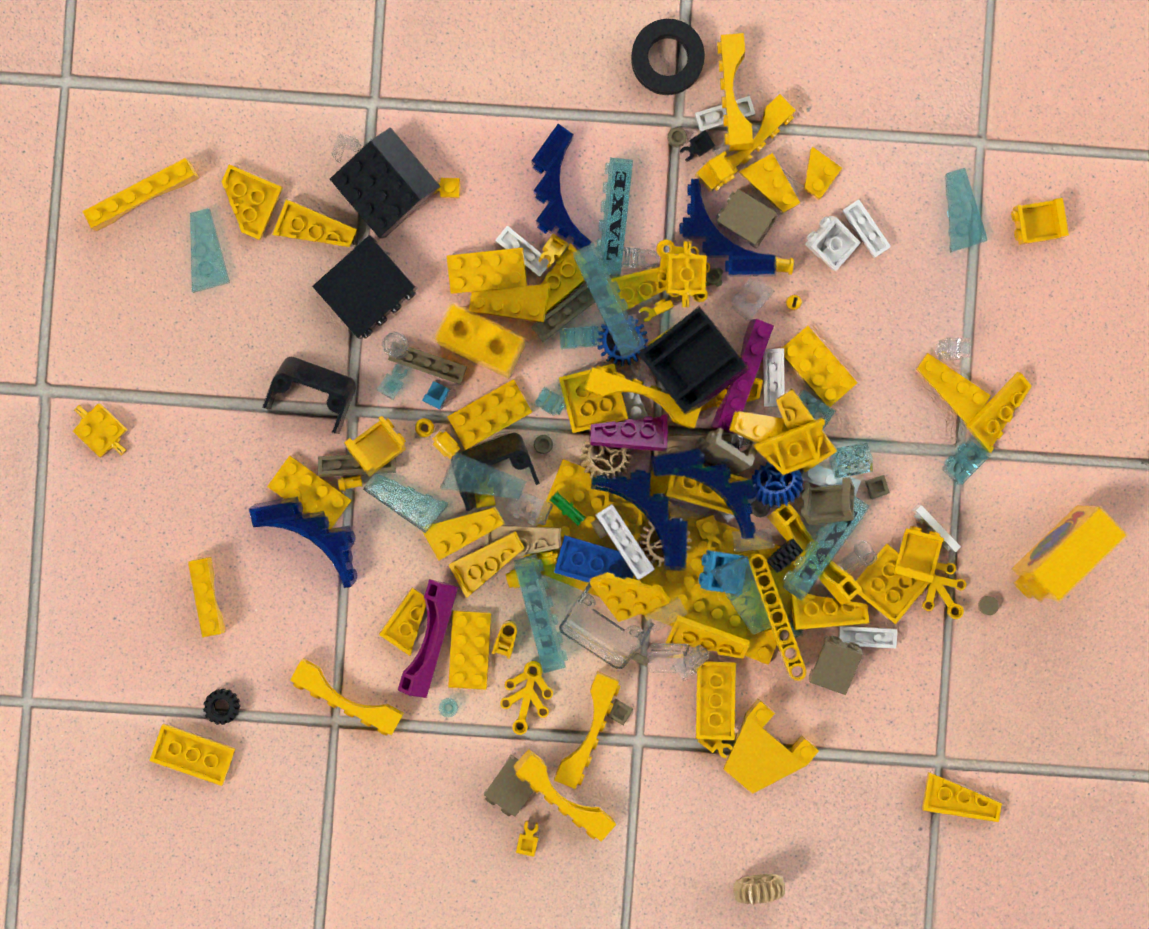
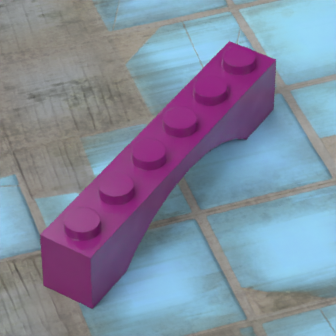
M759 319L750 320L744 335L740 355L749 370L729 386L725 397L717 409L711 425L712 428H721L725 433L735 434L730 431L734 412H743L774 325Z
M429 579L424 596L427 607L425 637L416 657L403 671L398 691L409 696L427 698L458 587L446 582Z

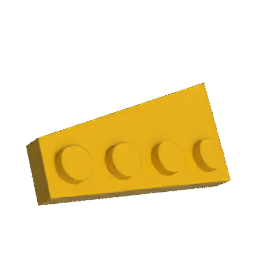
M550 284L472 292L469 312L544 323Z
M793 388L776 399L788 431L815 421ZM823 430L820 459L816 463L803 467L804 472H807L837 452V449Z
M734 412L730 431L755 443H759L787 432L788 428L783 418Z
M793 591L789 592L794 630L869 623L867 604L849 601L841 605L833 598L801 594Z
M927 773L922 805L923 811L999 822L1001 802L933 773Z

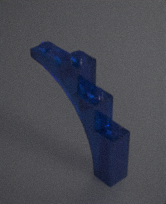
M558 123L531 160L532 168L541 175L545 173L533 191L536 195L534 198L542 204L547 203V206L537 218L536 224L538 225L537 228L544 234H547V232L552 234L557 229V233L565 239L569 237L573 240L572 244L580 250L583 248L588 250L592 242L578 230L570 219L560 192L561 164L566 150L574 138V134Z
M691 179V184L687 186V194L691 196V203L687 204V214L690 217H683V223L679 224V232L683 234V238L706 239V241L702 242V253H705L707 258H729V260H725V272H728L730 277L776 276V255L760 254L746 250L732 243L719 232L706 212L702 199L700 180Z
M700 449L651 457L654 476H683L709 487L731 509L739 525L742 539L754 538L756 529L750 517L752 506L751 503H748L749 499H755V494L757 493L756 485L754 482L752 483V479L729 482V479H731L729 467L726 464L703 467L705 456Z
M635 470V472H631L630 480L624 476H616L615 479L607 478L606 475H596V478L592 477L591 489L606 491L620 496L645 514L654 526L660 539L664 553L665 570L684 571L686 568L688 521H683V518L668 520L669 497H665L664 494H653V496H650L651 473H646V470Z
M298 496L257 503L248 509L253 527L269 526L298 533L313 542L327 555L339 573L344 588L352 587L356 582L357 571L353 569V555L349 550L355 544V533L351 531L350 526L328 529L329 520L325 516L324 511L302 515L303 506L299 502Z

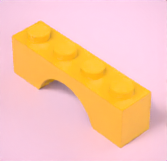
M212 558L188 561L202 638L222 634L225 632V627L215 596V574Z

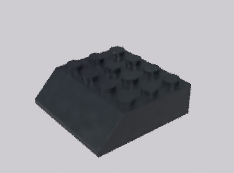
M388 128L370 140L330 178V181L379 238L387 237L441 187L392 128Z
M700 306L638 354L685 415L704 406L749 370L745 362Z

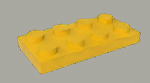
M523 248L446 256L451 294L527 286Z
M808 325L782 347L786 361L827 408H830L858 383Z
M513 379L452 413L447 418L465 450L533 412Z
M290 455L267 486L328 531H331L352 502V499Z
M675 458L665 496L740 516L749 479Z
M453 610L448 688L487 690L491 613Z
M697 661L695 739L735 740V662Z
M163 723L149 761L223 786L236 748Z

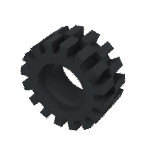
M791 539L777 549L767 559V562L778 573L797 559L803 550L794 539Z
M224 688L210 693L203 704L205 705L203 711L206 712V718L208 717L211 723L215 722L217 725H225L235 719L240 712L241 706L239 705L240 700L239 698L237 699L236 693L233 694L232 690ZM223 699L228 702L229 710L227 713L220 714L216 711L215 703L217 700Z

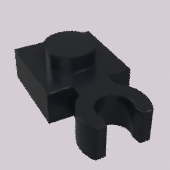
M706 130L689 140L691 146L681 148L680 153L688 151L690 156L685 161L689 162L695 153L701 157L716 146Z

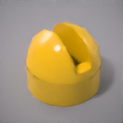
M791 295L786 300V306L790 310H797L802 305V300L798 295ZM795 297L797 298L795 307H792Z

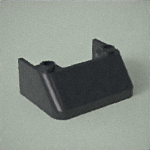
M295 357L286 358L272 379L263 408L271 410L277 392L285 393L289 391L293 381L329 394L327 407L330 411L338 414L332 433L340 434L356 390L355 381L348 376Z
M510 433L457 453L451 458L452 471L467 511L472 510L465 491L472 489L475 485L476 479L473 472L509 458L515 469L522 470L529 467L535 484H540L521 435Z

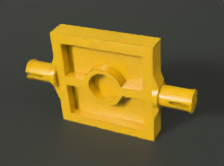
M683 241V253L677 255L667 254L666 293L682 296L681 307H690V296L706 293L707 255L691 253L692 241Z
M98 403L89 412H86L81 405L74 409L82 419L73 432L96 455L101 458L113 448L120 456L127 451L119 442L128 429L101 403Z

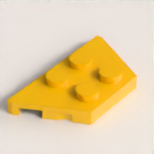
M820 418L756 443L753 446L780 473L785 475L819 461L820 446L823 439L822 429L825 426V420Z

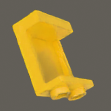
M1063 198L1027 205H1016L1013 207V211H1011V218L1016 226L1014 236L1019 245L1069 236Z
M382 415L378 417L379 421L356 439L352 441L349 438L344 442L347 450L369 477L406 450L404 444L406 440L401 433L396 434L393 430L394 425L388 418L385 420Z
M910 526V529L906 528L904 531L893 573L933 583L934 572L944 538L940 537V533L929 531V534L921 532V528Z

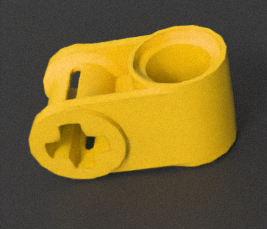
M507 620L502 623L492 654L498 653L510 659L518 631L517 624L514 621ZM507 625L512 626L514 633L506 634L503 629Z

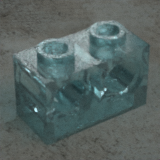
M598 326L559 329L561 349L599 346Z
M546 387L542 389L534 405L552 416H555L556 413L560 415L565 407L563 403L564 398Z
M801 390L798 397L801 401L806 402L807 409L813 418L817 412L823 414L825 426H823L822 430H824L836 411L805 390Z
M964 441L957 448L958 452L954 456L950 455L943 462L945 466L942 470L958 485H962L989 458L973 441H968L967 443ZM970 449L974 452L972 460H969L966 456L967 451ZM956 463L961 466V471L958 474L953 471V466Z
M867 442L836 448L837 452L830 456V465L835 479L873 472V457Z

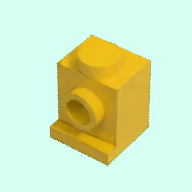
M725 151L707 163L719 184L723 181L726 184L735 178L732 171L734 166L729 159H725L727 155Z

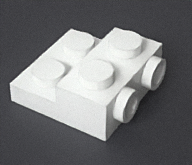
M829 216L824 217L820 221V228L816 232L812 231L807 236L808 241L805 245L833 271H837L861 242L837 217Z

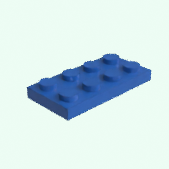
M564 536L554 573L590 583L591 578L607 572L615 574L617 578L626 579L628 577L633 579L634 574L619 551Z

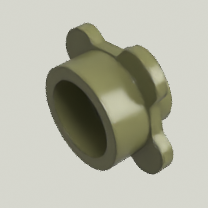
M710 268V271L706 273V286L716 285L719 287L722 285L721 275L723 270L721 268Z

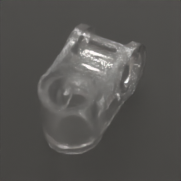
M624 247L623 249L625 251V259L622 267L651 269L655 268L659 263V255L654 250L635 247ZM648 255H653V256H655V258H656L655 263H653V264H648V263H646V261H645L646 256H648Z

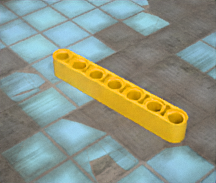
M754 553L748 558V567L786 671L793 680L800 681L805 678L807 673L767 560L763 555ZM760 557L762 564L755 568L752 565V561L754 558ZM762 575L768 577V583L764 586L759 584V578ZM772 593L775 596V600L773 603L768 604L765 598L768 594ZM780 612L781 619L774 622L772 620L773 613ZM787 630L788 637L781 640L779 638L780 631ZM789 648H793L795 651L791 658H787L785 655L786 650ZM796 666L801 667V673L798 676L792 674V669Z

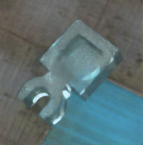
M398 364L393 367V375L391 376L387 373L377 389L378 392L392 400L395 399L404 384L399 380L404 378L408 371L405 369L402 374L397 373Z

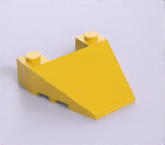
M758 698L745 713L732 746L733 749L730 750L723 768L752 794L807 766L819 752L802 735L790 749H787L763 727L775 713Z

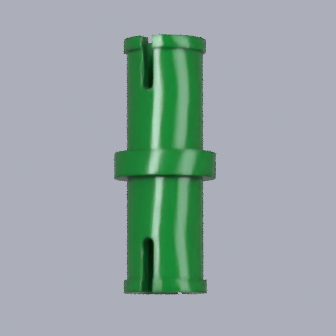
M558 491L549 499L550 502L562 511L563 515L566 514L577 526L586 518L573 506L572 502L569 503Z

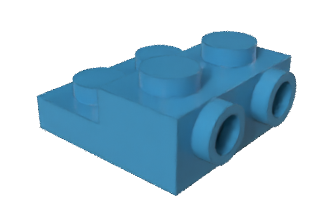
M707 550L706 554L702 556L704 569L698 578L699 584H701L700 588L741 594L747 556Z

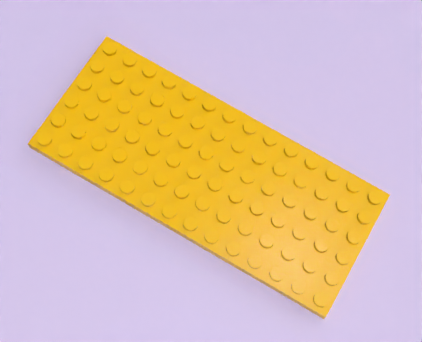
M563 459L536 527L561 528V546L566 535L618 551L608 534L600 539L593 529L591 522L598 519L596 514L607 508L604 505L606 486L634 487L617 480L612 482L610 478L607 483H604V478L597 482V476L591 479V472H584L585 467ZM557 491L569 503L572 502L573 506L581 514L586 516L579 526L566 514L563 515L562 511L549 501ZM644 492L641 526L620 515L640 548L646 547L645 544H639V541H645V538L641 537L640 533L647 534L643 527L646 526L650 529L651 526L648 521L656 524L655 517H658L660 522H662L663 515L666 516V521H669L670 516H673V523L678 519L681 520L678 526L681 527L683 524L687 526L682 531H690V534L685 536V539L690 538L692 541L686 542L685 545L690 546L691 549H684L688 556L685 557L681 554L679 556L683 560L681 563L675 559L676 566H673L671 561H669V566L666 568L664 562L658 567V560H655L651 564L655 570L639 579L641 584L652 586V584L660 585L669 597V604L642 613V615L673 626L678 615L750 641V645L744 656L769 665L777 644L748 563H746L741 594L700 588L701 584H699L698 578L703 573L702 556L708 550L707 538L701 539L695 521L706 516ZM716 521L720 533L715 536L721 541L722 547H718L715 541L711 543L712 551L747 556V561L749 556L754 553L763 555L767 560L781 547L719 521ZM663 526L667 535L679 533L672 526ZM657 528L650 536V544L659 539ZM663 535L659 544H664L669 551L668 545L672 539H667ZM681 539L672 544L673 555L679 550ZM561 547L558 549H553V551H556L559 556ZM664 548L652 549L653 553L657 556L668 557ZM542 552L524 555L520 566H527L528 569H533L535 572L599 597L590 583L554 573L557 562L543 565L542 561L539 560ZM800 556L778 573L768 563L787 618L791 611L789 592L799 591L803 581L799 575L807 565ZM756 557L752 561V565L755 568L762 564L760 557ZM762 575L759 578V584L764 586L768 583L766 575ZM772 593L768 594L765 598L768 604L773 603L775 600V596ZM773 613L772 620L774 622L779 621L782 617L781 613Z

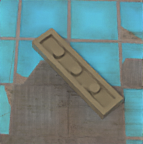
M593 281L588 282L545 316L544 323L537 322L531 326L542 342L546 341L599 300L598 296L600 295H597L593 284L595 287L597 286Z
M397 342L393 343L388 358L389 361L460 385L467 366Z
M352 455L318 457L319 477L367 474ZM396 457L374 474L396 473Z

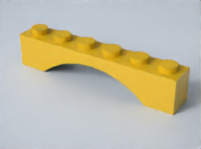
M744 33L721 35L720 42H717V54H721V60H718L719 72H723V78H720V90H724L725 95L721 97L722 108H726V115H723V126H727L728 133H724L725 145H729V151L752 150V124L739 110L733 91L735 74L745 59Z
M781 94L764 109L763 120L756 137L753 139L752 150H741L725 157L734 166V170H732L734 172L733 175L739 171L737 167L741 163L745 165L752 159L751 154L755 150L759 152L766 145L765 140L769 137L773 139L780 132L778 128L783 123L788 125L794 119L793 114L796 110ZM707 163L695 174V177L709 192L714 189L718 191L725 184L724 182L720 184L717 182Z
M184 158L82 212L91 229L99 231L113 224L123 215L141 204L167 192L182 188L199 178L191 162Z
M601 366L590 369L583 391L600 397L618 392L640 394L659 404L674 423L691 429L695 428L701 407L685 415L669 393L661 392L662 388L654 385L650 387L644 386V382L637 379L627 380L625 375L615 372L614 375L607 373V369Z
M789 502L787 506L781 504L780 508H776L767 516L786 541L794 539L802 548L803 552L800 554V557L806 564L810 560L814 562V564L810 563L808 567L812 570L817 568L814 574L841 605L849 602L862 590L852 576L836 565L828 556L825 557L823 554L820 558L821 561L823 559V562L818 566L819 561L816 552L820 547L812 539L800 515Z
M304 658L299 662L290 679L294 687L310 691V695L314 698L327 700L329 706L333 708L340 707L346 715L352 718L354 716L360 718V722L366 726H375L378 728L377 731L385 736L388 734L392 736L404 712L389 704L364 705L346 699L330 686L319 666Z
M597 671L590 687L594 706L590 730L582 744L569 756L561 759L554 776V781L576 789L577 784L581 786L585 776L582 774L584 767L588 768L592 759L589 756L592 749H596L599 739L596 737L599 731L603 732L606 713L610 714L613 703H611L613 695L617 697L621 686L618 685V679Z
M530 749L514 765L515 775L521 781L527 780L533 791L544 794L543 798L549 804H556L561 814L565 817L569 815L573 818L572 822L578 828L584 827L587 830V835L593 840L597 838L602 842L616 826L614 819L600 807L579 805L561 796L550 783L544 761Z

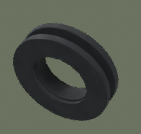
M660 19L645 26L637 35L631 53V65L637 80L649 91L660 95H674L690 88L698 79L705 60L704 46L698 33L687 23L676 19ZM661 39H674L681 43L686 50L687 63L683 70L675 75H661L654 71L649 64V50L654 43Z

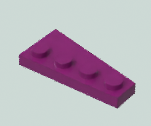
M668 414L654 418L652 416L644 417V419L640 420L628 419L625 422L618 423L613 421L591 424L590 445L666 452L668 448Z

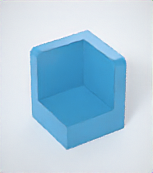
M434 381L422 401L441 410L451 389Z

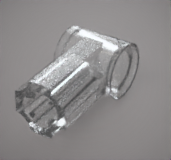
M863 540L854 546L853 552L839 560L837 564L841 569L850 574L862 565L869 566L877 560V554L870 543Z
M698 645L686 656L676 660L672 666L681 679L686 681L697 673L696 670L709 659V652L706 648Z

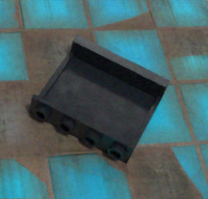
M371 235L367 236L312 286L358 339L368 338L373 333L372 329L376 325L381 326L387 321L386 316L391 312L393 314L402 307L401 303L405 299L409 301L416 295L415 290L418 289Z

